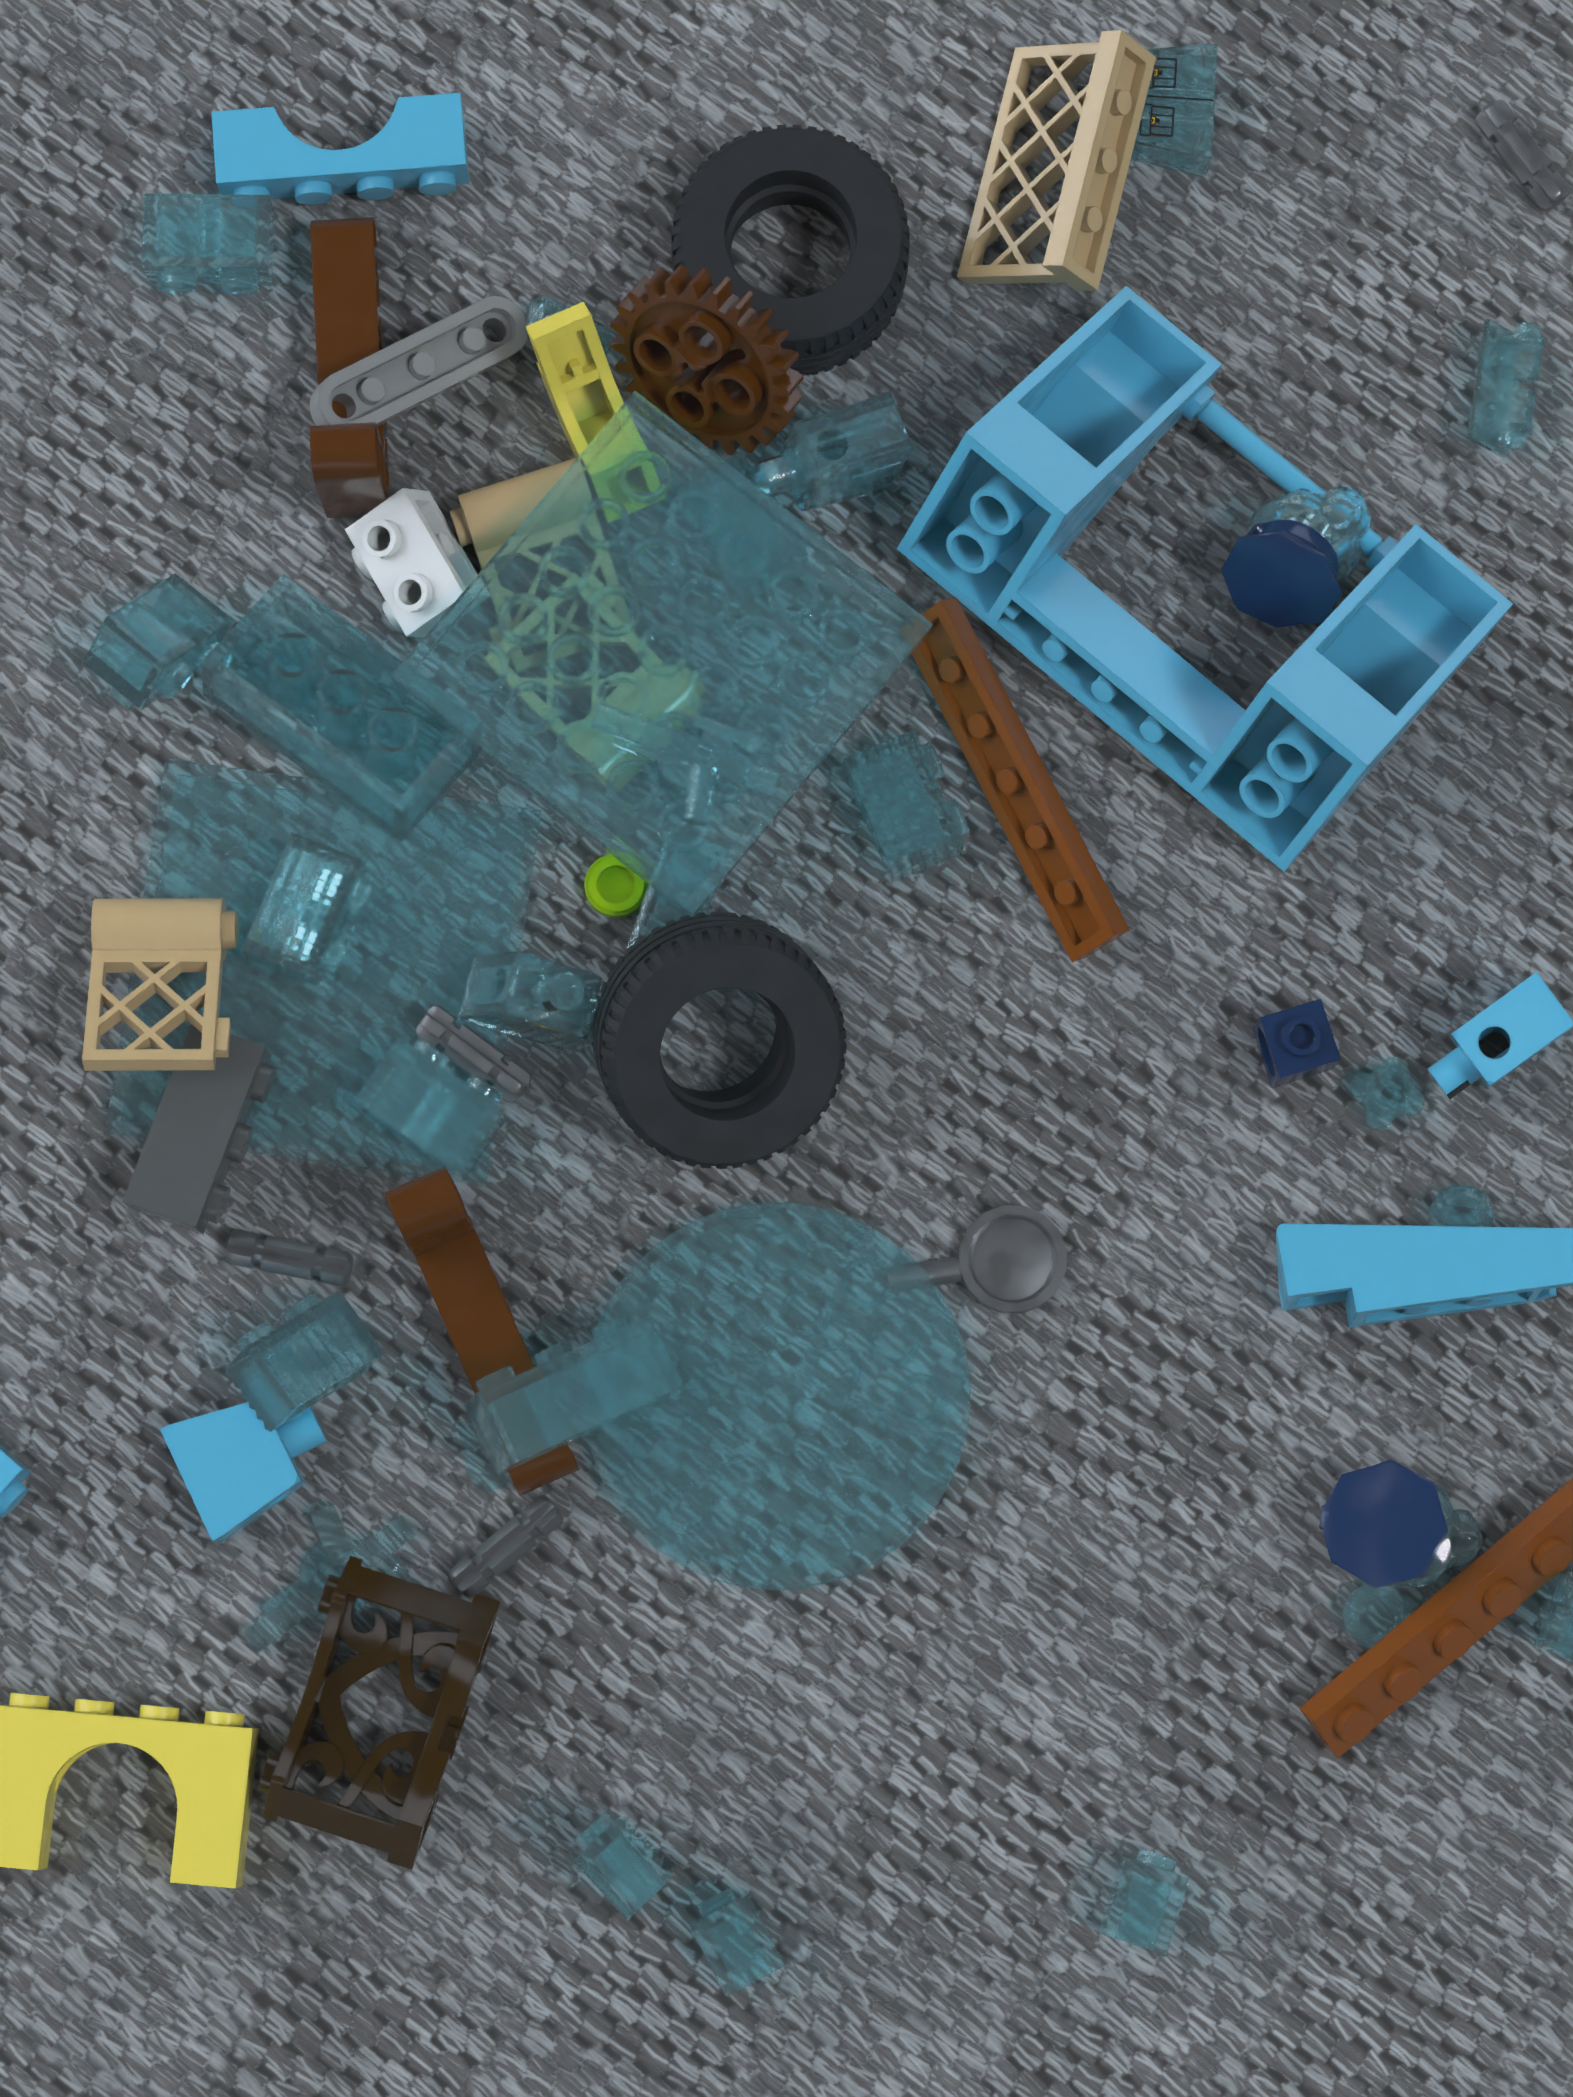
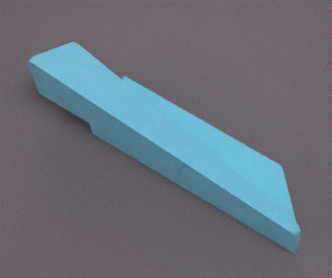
M1283 1223L1276 1230L1278 1284L1282 1311L1345 1301L1349 1328L1539 1302L1557 1296L1556 1288L1573 1286V1228Z

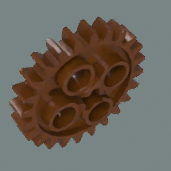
M679 265L671 275L664 268H659L651 278L644 276L616 308L619 314L610 324V327L618 333L611 341L610 348L624 355L617 362L615 368L620 372L632 374L633 380L625 389L627 392H642L647 399L643 403L641 410L643 412H651L657 409L662 414L660 427L663 430L669 428L674 423L680 427L682 442L687 443L694 434L698 435L704 450L710 452L718 441L727 455H732L740 445L748 453H752L760 443L765 446L769 445L795 416L796 413L793 409L802 400V395L795 389L802 382L804 376L790 368L799 358V354L796 351L784 349L780 345L789 334L787 329H771L767 322L772 317L773 311L768 308L756 312L751 307L754 293L749 290L740 298L732 293V281L727 276L716 286L712 284L711 276L706 268H702L693 279L684 265Z

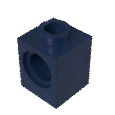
M1321 999L1260 1017L1252 1027L1271 1088L1330 1071L1341 1060Z

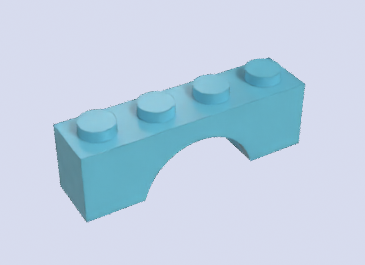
M461 93L398 97L390 119L377 135L363 144L342 150L321 149L299 140L284 126L274 107L211 112L216 184L223 203L233 202V206L239 209H261L270 205V199L295 197V201L300 204L319 205L331 201L332 194L357 193L359 198L365 200H382L393 196L396 189L419 188L422 194L437 196L454 192L456 185L469 184L465 117Z

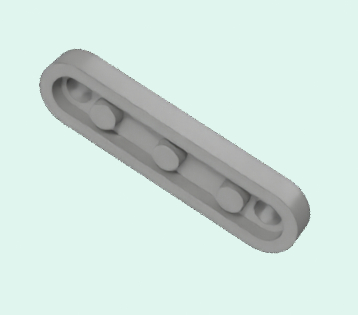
M500 296L484 298L327 377L315 388L311 395V417L316 426L376 422V425L379 426L510 359L526 343L528 337L526 317L522 310L507 298ZM483 326H488L496 332L497 342H492L486 338ZM332 401H338L345 406L347 418L339 417L333 411Z

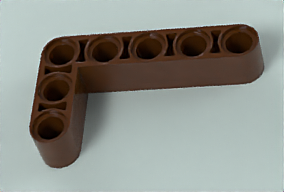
M374 217L314 220L310 223L318 385L330 375L382 350L381 319H378L377 307H380L378 259H375L374 247H377ZM332 401L333 411L339 417L347 418L345 406L338 401ZM376 422L310 427L313 479L327 518L364 516L387 499L386 487H390L388 446L387 439H384L383 429L386 426V422L379 426L376 425Z
M444 1166L384 1192L408 1248L417 1259L519 1495H524L578 1471L579 1467L574 1455L568 1446L551 1402L541 1384V1379L524 1340L518 1331L514 1317L497 1278L491 1269L490 1262L470 1216L467 1214L459 1191L447 1168Z

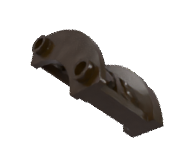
M350 1555L341 1577L330 1574L320 1598L318 1612L326 1614L327 1618L300 1706L281 1755L272 1752L269 1754L259 1781L258 1790L268 1793L263 1818L276 1822L279 1816L389 1853L387 1862L412 1870L439 1799L438 1792L448 1760L453 1758L470 1707L467 1706L468 1698L476 1677L482 1669L500 1601L475 1594L473 1601L469 1602L363 1567V1559ZM360 1598L401 1612L400 1636L388 1640V1624L377 1612H374L375 1626L371 1631L366 1633L358 1630L353 1621L357 1599ZM414 1617L460 1632L429 1631L415 1633ZM343 1639L358 1654L348 1659L331 1673L341 1640ZM424 1655L420 1664L421 1672L427 1667H435L441 1673V1683L434 1691L426 1692L417 1686L413 1672V1656ZM399 1660V1678L405 1695L420 1712L434 1719L429 1733L425 1731H406L393 1735L375 1747L366 1759L349 1728L341 1694L367 1674ZM319 1709L329 1741H316L307 1744ZM403 1748L407 1750L413 1758V1768L410 1773L405 1776L396 1774L393 1770V1763H391L386 1768L382 1779L376 1772V1769L383 1759L394 1749ZM317 1760L323 1764L325 1777L316 1786L319 1788L335 1783L345 1771L352 1782L338 1804L294 1790L297 1778L306 1763ZM362 1793L374 1806L397 1823L395 1824L350 1809V1807Z

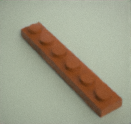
M957 598L940 600L901 629L900 632L1070 960L1073 963L1084 959L1130 931Z
M1573 1478L1299 1708L1320 1740L1337 1759L1357 1742L1363 1740L1372 1729L1403 1703L1413 1698L1429 1681L1454 1660L1464 1655L1473 1644L1505 1617L1514 1613L1524 1601L1555 1575L1561 1573L1573 1561Z

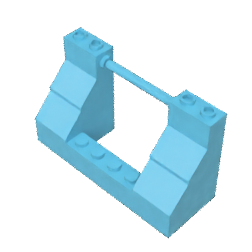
M1125 286L965 433L897 547V550L952 596L956 597L958 601L1285 872L1339 811L1448 680L1482 644L1513 603L1417 524L1399 542L1390 536L1383 541V538L1218 402L1214 399L1212 400L1215 392L1208 386L1222 364L1129 287ZM1183 416L1191 422L1198 417L1199 421L1358 552L1369 558L1365 566L1372 570L1265 683L1246 710L1062 558V555L1095 515L1102 510L1158 440Z

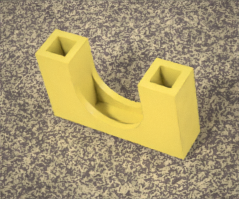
M10 1693L9 1705H0V1867L27 1870H43L48 1868L55 1800L62 1778L71 1765L86 1752L102 1745L121 1743L137 1747L155 1758L168 1773L174 1786L177 1798V1820L170 1883L234 1889L243 1886L259 1728L243 1727L245 1714L205 1711L204 1723L178 1721L180 1708L140 1705L139 1717L113 1715L115 1702L75 1699L74 1711L48 1709L50 1696Z

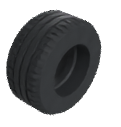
M786 124L777 125V129H772L771 126L762 127V131L752 130L747 132L746 137L742 135L735 137L733 142L723 144L720 147V151L711 153L708 156V160L702 161L698 171L691 175L689 185L684 186L682 197L676 205L671 234L673 272L679 265H684L693 279L702 268H706L711 276L713 285L718 286L727 276L732 281V293L740 298L745 292L752 291L754 296L751 307L756 312L770 308L773 311L772 317L767 322L770 328L787 329L789 333L780 345L784 349H790L799 354V358L790 368L803 374V376L804 373L816 375L822 370L824 372L832 370L835 365L842 366L847 364V360L850 358L854 360L860 355L862 350L865 351L872 346L873 340H878L882 335L883 329H886L891 323V317L895 316L898 304L903 296L908 272L910 232L907 224V212L904 211V203L898 195L895 183H891L890 175L882 170V166L877 160L871 159L870 153L866 150H859V145L853 141L848 142L844 136L838 134L833 136L831 131L825 129L820 131L817 130V127L808 126L807 129H803L802 125L793 124V127H786ZM800 205L815 209L832 219L846 235L849 245V260L846 270L832 285L809 296L782 298L766 294L746 282L734 268L731 247L734 235L742 224L758 212L775 206Z
M711 911L707 915L705 912L696 913L694 917L689 915L682 916L678 921L672 919L665 923L666 926L662 928L658 926L652 929V933L648 936L644 934L638 939L639 943L634 946L632 944L626 950L627 954L624 957L620 956L617 960L616 968H612L608 973L607 977L609 979L607 982H603L600 990L602 994L598 996L595 1004L597 1011L593 1012L594 1026L592 1027L591 1034L594 1040L592 1047L595 1054V1064L599 1071L598 1074L623 1121L639 1139L643 1138L646 1145L655 1148L663 1156L669 1155L671 1160L685 1161L687 1165L693 1167L698 1164L701 1168L710 1169L712 1166H716L717 1169H726L727 1166H732L734 1169L742 1167L743 1163L753 1165L757 1164V1160H768L772 1158L773 1153L777 1152L780 1154L786 1151L785 1147L790 1144L792 1146L799 1141L798 1137L803 1134L805 1136L811 1131L810 1127L813 1124L817 1125L822 1118L820 1116L821 1112H826L829 1108L830 1099L836 1095L837 1089L835 1087L837 1084H840L843 1076L841 1070L845 1068L844 1054H846L847 1044L844 1041L847 1036L843 1026V1013L839 1010L841 1006L834 995L831 985L810 956L791 937L780 932L773 925L768 926L765 921L754 920L752 917L744 914L738 916L736 913L731 912L722 914L721 912ZM720 988H742L760 995L772 1009L776 1020V1029L767 1057L753 1074L736 1085L715 1091H699L685 1088L670 1078L661 1061V1042L671 1019L687 1002L700 994Z

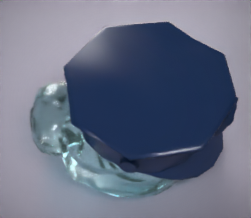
M1340 485L1325 494H1315L1301 488L1288 494H1281L1258 508L1253 513L1249 522L1247 535L1238 538L1221 568L1236 609L1276 628L1297 624L1323 623L1343 594L1338 581L1347 576L1362 557L1361 539L1367 534L1371 526L1372 517L1364 501V494L1360 489Z
M1391 1459L1370 1467L1341 1474L1327 1502L1321 1506L1319 1528L1323 1530L1331 1563L1374 1588L1383 1586L1424 1587L1437 1582L1439 1576L1448 1568H1465L1471 1564L1483 1542L1477 1520L1470 1511L1464 1509L1453 1510L1446 1490L1442 1486L1435 1484V1482Z

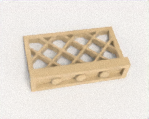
M1102 31L1099 42L1015 47L957 278L969 284L1066 282L1077 291H1098L1156 57L1124 31ZM1094 62L1088 85L1078 92L1071 80L1089 63ZM1048 65L1053 74L1029 95L1027 87L1032 67ZM1063 89L1070 102L1051 120L1046 122L1040 110ZM1080 117L1074 142L1066 150H1063L1057 137ZM1031 119L1038 132L1015 153L1012 149L1015 134ZM1049 147L1056 159L1032 181L1025 168L1041 152ZM1065 175L1059 201L1049 209L1042 196ZM1017 177L1024 189L1000 210L997 204L1001 190ZM1034 205L1041 217L1017 238L1010 226ZM1050 233L1043 263L1033 264L1027 254ZM1002 235L1009 247L990 265H982L986 248Z

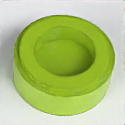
M616 853L605 855L597 859L590 866L585 877L584 888L589 904L597 913L611 919H622L633 915L642 907L648 894V881L643 867L635 859Z

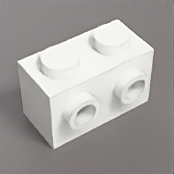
M402 488L345 529L355 547L352 549V557L356 565L367 578L374 580L385 599L382 607L387 619L395 629L404 633L406 637L432 638L491 597L430 491Z

